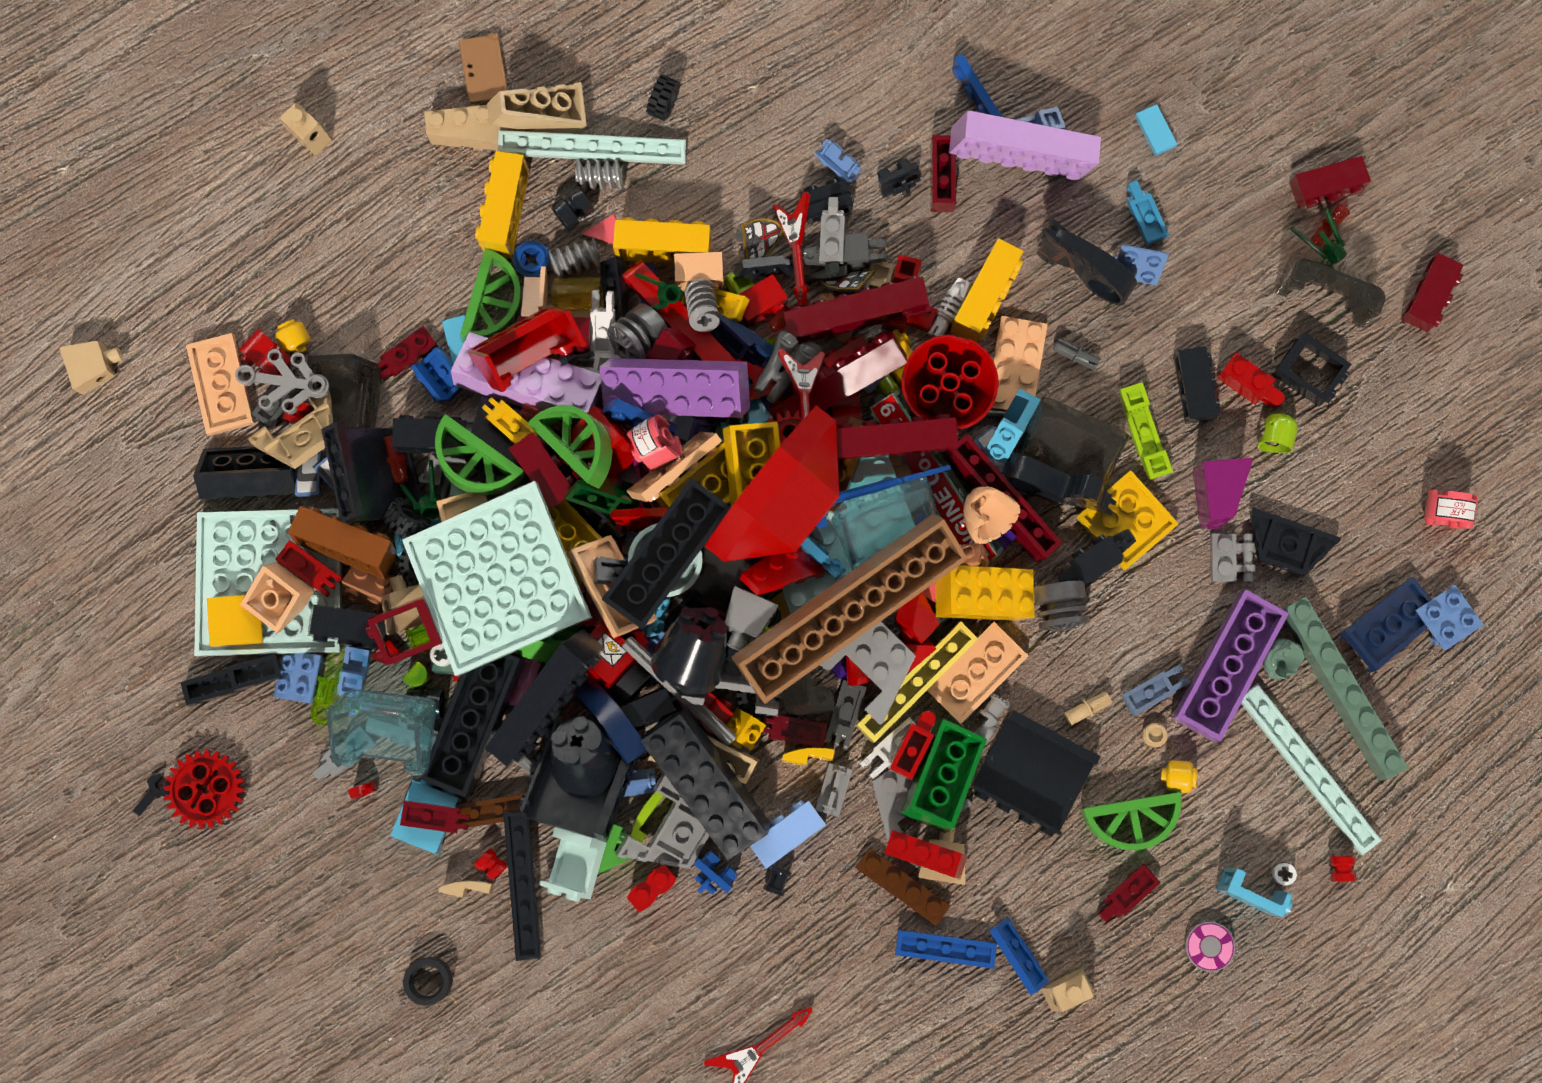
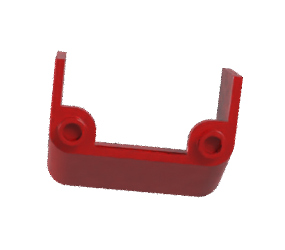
M547 307L468 350V354L491 388L504 392L507 390L506 388L512 385L510 381L514 379L513 375L551 354L560 353L561 356L571 353L574 350V346L583 348L587 345L570 310Z

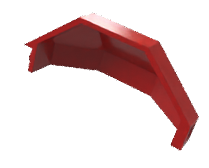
M816 405L777 448L734 502L705 544V547L724 562L796 552L839 499L836 420Z

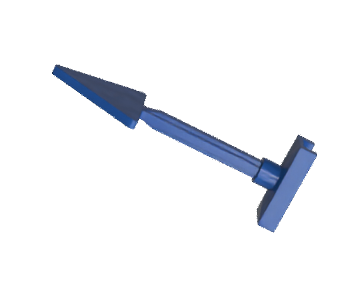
M946 465L902 478H889L839 492V499L835 503L890 489L910 480L951 470V466ZM827 514L816 526L817 529L828 526Z

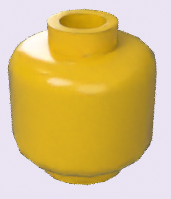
M292 319L277 327L278 331L275 337L285 353L293 352L294 354L307 351L306 345L311 342V337L302 322H296L295 319Z
M1171 760L1167 768H1162L1161 782L1166 783L1168 791L1190 793L1193 788H1197L1198 768H1194L1192 762Z

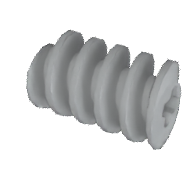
M577 160L575 168L576 186L578 187L580 183L581 188L586 190L589 183L591 189L595 190L598 183L601 190H604L608 183L609 188L613 190L617 183L619 189L622 190L624 187L623 165L620 166L618 160H615L613 166H610L609 161L605 160L604 166H601L599 160H596L595 165L591 166L590 160H587L585 167H583L581 161Z
M592 238V245L583 240V248L574 243L573 251L568 245L565 246V253H562L557 248L556 256H553L548 251L554 271L560 279L563 278L564 271L569 276H572L573 268L578 273H581L582 265L587 270H590L591 262L596 268L599 267L600 257L594 238Z
M696 279L690 282L685 289L689 323L696 331H712L718 326L720 320L718 318L719 312L717 310L714 285L707 279Z

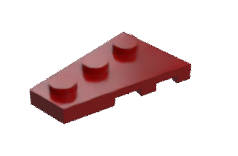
M800 547L793 553L766 556L743 572L740 580L756 595H761L782 589L787 584L795 582L796 584L804 583L806 579L813 577L816 579L822 578L826 571Z

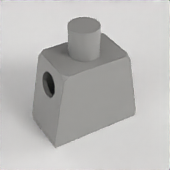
M735 586L725 620L727 631L732 633L727 645L740 651L745 640L752 642L761 636L774 617L778 605Z

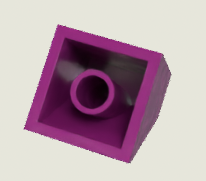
M1252 458L1202 462L1193 470L1200 527L1207 526V530L1221 529L1223 525H1227L1228 521L1235 517L1251 468Z

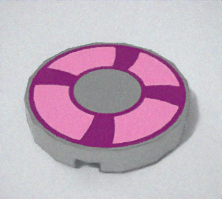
M1203 921L1198 923L1188 931L1184 941L1185 953L1191 963L1206 972H1216L1224 969L1232 961L1235 954V941L1232 934L1225 926L1216 922Z

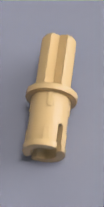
M1102 692L1087 701L1082 700V704L1064 712V716L1069 725L1073 726V724L1088 716L1093 717L1094 713L1111 705L1112 700L1107 692Z

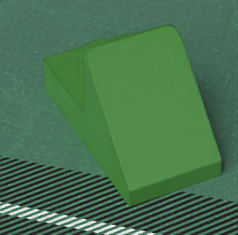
M617 824L613 825L598 872H604L631 860V858H620L615 854L617 847L620 846L626 836V833L623 832L625 827Z

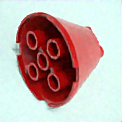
M955 335L937 336L920 344L907 359L908 363L905 364L902 373V393L908 408L916 417L925 416L926 420H935L936 415L950 414V418H956L957 430H961L981 421L993 407L999 388L997 368L989 353L975 341L956 337Z

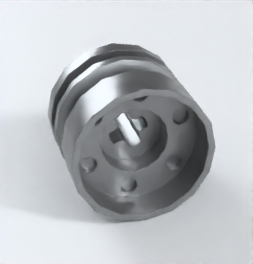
M639 304L629 311L625 318L621 317L616 323H613L607 329L609 342L620 358L645 359L663 329L668 327L652 307L646 304Z
M1084 581L1059 582L1034 588L1035 604L1047 606V610L1039 612L1037 617L1049 618L1048 621L1039 623V630L1065 631L1090 623L1089 616H1078V613L1088 611V606L1076 605V601L1086 598Z

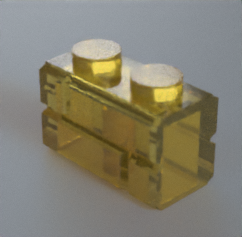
M601 277L554 278L551 289L553 307L570 311L591 310L593 290H599V308H601L603 300Z

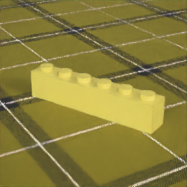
M962 622L957 623L935 645L936 650L906 675L884 722L880 725L867 713L855 726L872 743L876 742L978 638Z

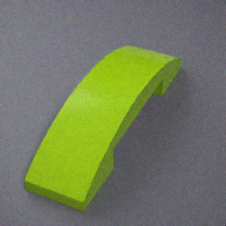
M1143 382L1120 389L1119 392L1127 425L1148 478L1151 480L1173 473L1167 452L1162 448L1148 407L1150 402Z
M655 792L646 802L633 826L632 838L642 843L645 841L648 835L641 828L664 798V795Z

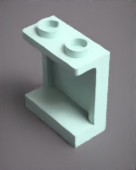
M555 827L552 836L561 839L549 881L541 880L539 885L547 887V893L561 896L562 893H565V898L572 901L580 902L581 898L591 900L606 842Z

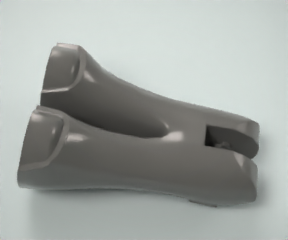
M780 331L772 355L753 389L761 395L768 388L770 381L774 382L776 385L774 388L772 387L767 397V400L773 404L781 398L792 384L786 370L781 373L779 372L783 364L778 356L779 349H783L791 355L797 347L798 341L792 334L785 331ZM801 344L793 359L799 364L805 365L818 354L812 347Z

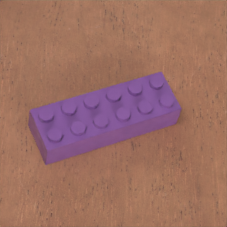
M610 358L600 366L603 405L617 398L654 415L742 418L750 409L747 362Z
M1246 589L1239 592L1171 719L1212 742H1220L1289 613Z

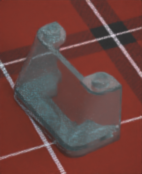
M921 477L843 503L836 508L831 521L850 569L853 571L933 513L938 516L928 478Z
M355 689L345 692L326 710L332 763L353 766L364 756L404 762V771L413 776L423 775L428 770L436 716V705L433 699Z

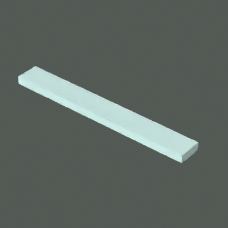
M498 130V151L524 155V157L685 164L686 140Z
M1257 683L1248 689L1241 703L1357 852L1360 855H1364L1382 841Z

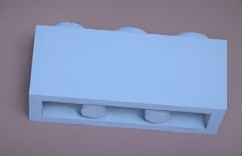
M800 800L790 808L792 813L786 818L781 814L770 822L772 828L769 830L768 835L750 846L766 869L826 825L809 801L804 804Z

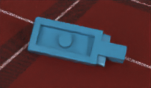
M1137 180L1129 183L1126 187L1129 195L1126 199L1127 205L1145 245L1149 246L1168 238V230L1151 193L1148 194L1146 190L1142 191Z
M809 535L800 547L829 575L837 580L846 571L845 566L839 559L828 557L829 552L820 543L816 546L810 540L812 536Z

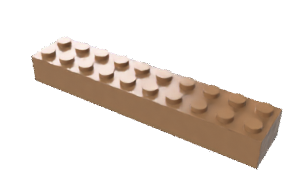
M933 513L735 653L731 658L756 695L765 704L968 558L945 520Z

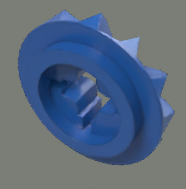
M528 241L519 245L513 255V264L517 272L525 277H538L541 273V266H545L547 270L550 265L548 249L536 241ZM525 254L531 257L536 255L538 266L533 263L528 265V259Z

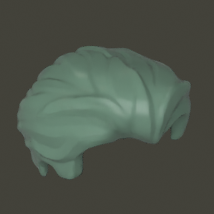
M1288 639L1275 640L1263 661V667L1267 672V676L1271 679H1287L1286 676L1295 675L1305 658L1303 649L1299 644Z

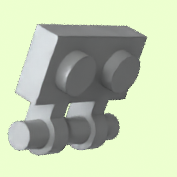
M1212 533L1210 535L1211 582L1235 583L1237 582V573H1243V582H1253V573H1255L1253 552L1255 551V544L1253 543L1252 534H1243L1242 544L1236 543V534ZM1236 552H1243V565H1237Z

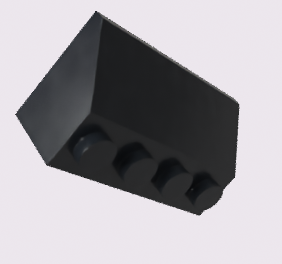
M254 446L203 449L193 474L199 499L215 500L228 497L241 498L245 496L263 497L266 495L295 494V469Z

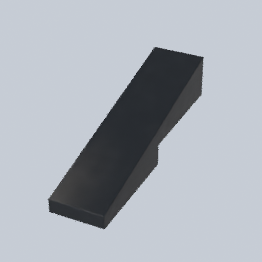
M272 654L229 666L221 671L180 682L186 705L192 707L282 678L277 656Z

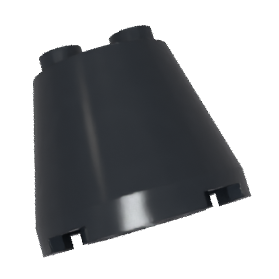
M711 607L705 609L683 608L680 615L657 643L651 656V667L656 677L662 683L667 681L681 688L680 692L701 695L714 691L715 687L722 681L725 673L727 627L725 622L718 616L719 613L716 609Z
M578 716L563 722L551 736L552 744L549 763L554 779L563 790L577 795H588L590 797L608 790L612 785L622 758L613 747V742L599 724L585 717Z

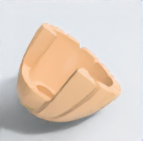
M977 487L973 489L966 497L963 507L967 531L973 541L979 544L991 542L993 539L996 540L1001 537V534H1005L1012 527V523L1016 522L1020 513V506L1014 499L991 487Z

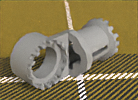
M994 693L990 695L991 700L986 707L978 712L985 718V722L981 724V728H978L980 731L977 730L976 732L978 733L977 735L986 738L987 741L997 728V719L1004 709L1010 706L1008 702L1002 700V698L999 699V696Z

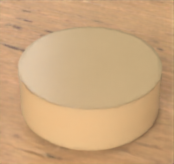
M1159 723L1148 724L1142 731V739L1149 747H1160L1167 741V730Z

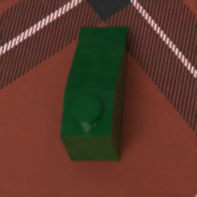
M615 477L606 478L599 489L586 483L583 479L577 480L564 496L565 500L609 515L614 509H636L639 505V501L631 498L627 492L634 484Z

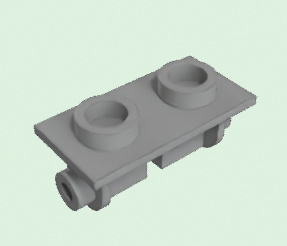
M829 763L815 810L839 817L851 777V769Z

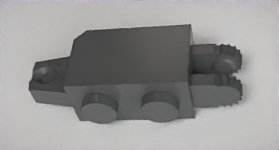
M867 232L845 234L843 264H839V267L846 265L851 270L859 271L865 269V267H870V263L888 261L886 253L869 254V249L887 247V241L885 239L868 240ZM820 245L805 248L804 261L805 265L823 266L824 270V265L826 264H820L819 262Z

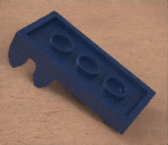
M1412 576L1372 609L1355 619L1352 625L1340 631L1338 635L1340 638L1345 637L1368 666L1366 670L1372 673L1427 629V626L1415 610L1432 599Z

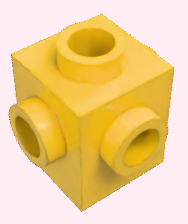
M736 708L734 715L726 725L736 734V738L731 745L740 750L742 746L752 750L766 727L764 723Z

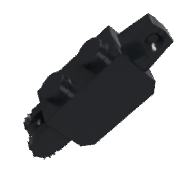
M1129 529L1114 536L1110 534L1106 537L1103 533L1091 541L1093 546L1085 550L1082 547L1071 554L1073 557L1069 561L1071 566L1059 574V581H1076L1080 578L1084 583H1091L1122 563L1124 558L1123 552L1137 540Z

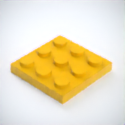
M1131 470L1107 490L1108 493L1112 494L1111 498L1117 501L1116 505H1108V508L1113 511L1112 516L1086 508L1076 517L1094 539L1103 533L1107 537L1110 534L1114 536L1127 529L1132 532L1137 541L1123 552L1124 558L1122 563L1119 564L1123 571L1128 569L1179 524Z

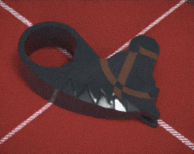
M1050 218L1049 226L1047 228L1044 227L1042 230L1043 235L1041 239L1043 243L1037 250L1038 256L1050 265H1056L1057 263L1073 269L1087 288L1102 300L1117 306L1124 305L1137 286V280L1133 274L1109 253L1069 232L1056 220Z
M1010 454L1002 470L1005 478L1019 491L1054 502L1088 508L1110 516L1113 515V511L1108 508V505H1116L1117 501L1111 498L1112 494L1104 490V481L1089 474L1070 476L1038 460L1016 454Z

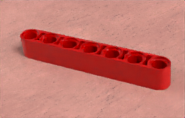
M638 260L621 276L648 306H653L660 303L657 297L658 286L635 277L634 274L637 272L658 281L660 280L641 260ZM679 300L676 303H668L667 308L655 310L668 328L677 327L696 344L692 353L698 360L736 361L709 332H699L691 327L688 310Z

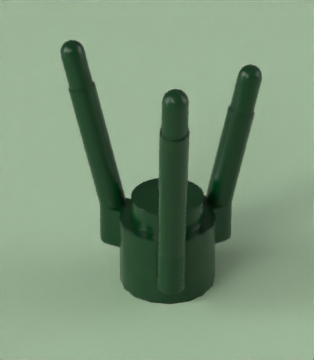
M1328 208L1324 211L1336 241L1334 239L1329 240L1325 233L1320 231L1319 235L1325 242L1322 247L1323 250L1295 227H1290V230L1315 250L1323 260L1328 259L1331 264H1336L1346 257L1347 252L1343 248L1346 244L1341 239Z
M637 272L634 274L635 277L658 286L657 297L660 303L650 306L654 310L667 308L668 303L678 302L683 293L677 285L666 284L664 281H658Z
M429 460L430 495H423L417 503L405 484H400L401 489L412 504L414 512L420 513L421 517L426 520H432L439 516L436 502L438 501V495L435 493L433 460Z

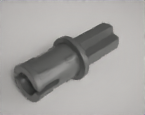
M1061 338L1056 341L1053 348L1055 352L1071 359L1072 363L1077 362L1092 371L1096 369V364L1101 359L1083 350L1082 346L1077 347Z

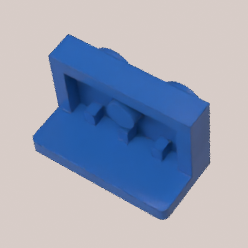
M435 347L421 363H414L411 366L415 372V377L426 386L431 398L438 403L451 401L463 389L453 385L451 369L454 364L441 347Z

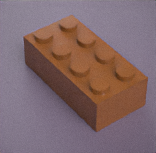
M302 506L299 507L288 530L289 535L298 546L386 580L397 557V552L392 542L389 541L390 538L379 532L376 535L367 532V528L359 524L351 526L341 523L340 517L335 515L327 517L322 515L323 512L312 506H309L308 509Z

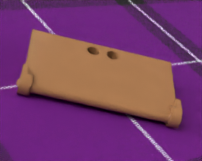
M498 33L488 34L485 37L459 40L470 104L488 102L499 91L508 90L499 42L500 35Z

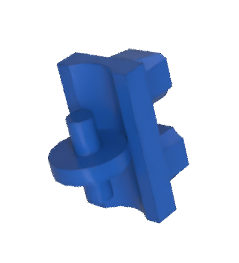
M712 851L704 855L702 859L698 858L694 863L708 877L707 880L700 874L695 877V880L701 885L697 892L701 894L706 889L713 895L718 890L711 884L713 881L728 893L738 874L729 866L726 867L720 876L712 870L720 860Z

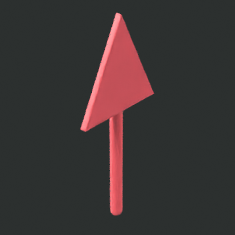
M615 214L583 232L582 235L613 244Z

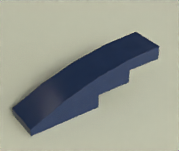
M719 313V324L709 333L736 359L742 360L745 358L749 363L765 368L772 355L774 346L746 327ZM784 366L780 369V373L785 370Z

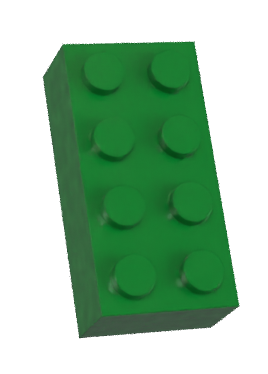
M942 719L933 727L931 734L934 737L918 766L901 813L943 833H947L953 830L987 739Z

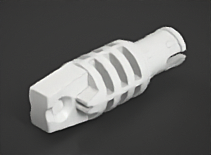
M958 278L948 290L943 302L936 311L937 319L928 332L930 337L934 338L944 335L949 324L954 322L972 287L970 282Z

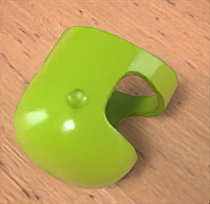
M1275 413L1269 415L1263 424L1265 432L1259 439V450L1274 453L1293 452L1298 432V423L1293 417L1286 414ZM1264 442L1278 443L1279 445L1271 446Z

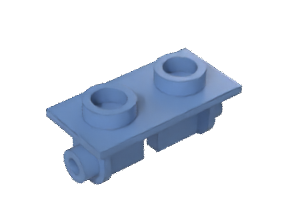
M826 139L821 145L823 148L814 152L819 161L833 170L840 180H845L849 184L859 178L858 174L862 170L860 163L848 153L842 159L840 156L844 150L833 140Z
M655 768L635 770L624 797L655 793L656 791L653 789L657 783Z

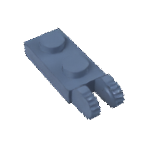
M1180 664L1166 672L1159 673L1120 695L1132 717L1175 694L1176 690L1190 683L1188 677L1179 680L1173 686L1170 683L1168 677L1179 673L1183 669Z

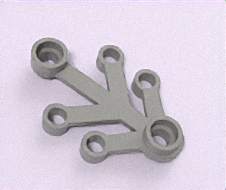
M277 349L270 350L267 354V359L277 367L282 376L257 373L248 365L238 367L235 372L236 380L244 386H250L254 382L280 386L270 394L259 398L258 404L265 411L272 410L276 401L295 388L304 390L292 399H285L283 401L282 409L287 414L296 413L298 406L310 397L321 398L329 391L328 380L323 375L314 374L307 365L306 357L299 352L294 353L290 360L296 368L300 369L306 379H299L294 376L284 362L283 354ZM279 354V358L273 361L272 356ZM302 357V362L295 364L296 358ZM247 373H251V378L244 380V376ZM317 383H321V388L314 390V386ZM269 399L270 404L264 407L263 402ZM289 403L294 404L291 410L286 409V406Z

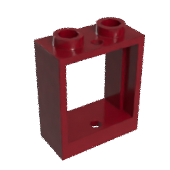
M424 596L371 616L367 619L368 624L365 625L370 639L375 638L378 647L375 648V652L379 661L384 660L386 666L442 644ZM417 608L430 640L390 656L377 623Z

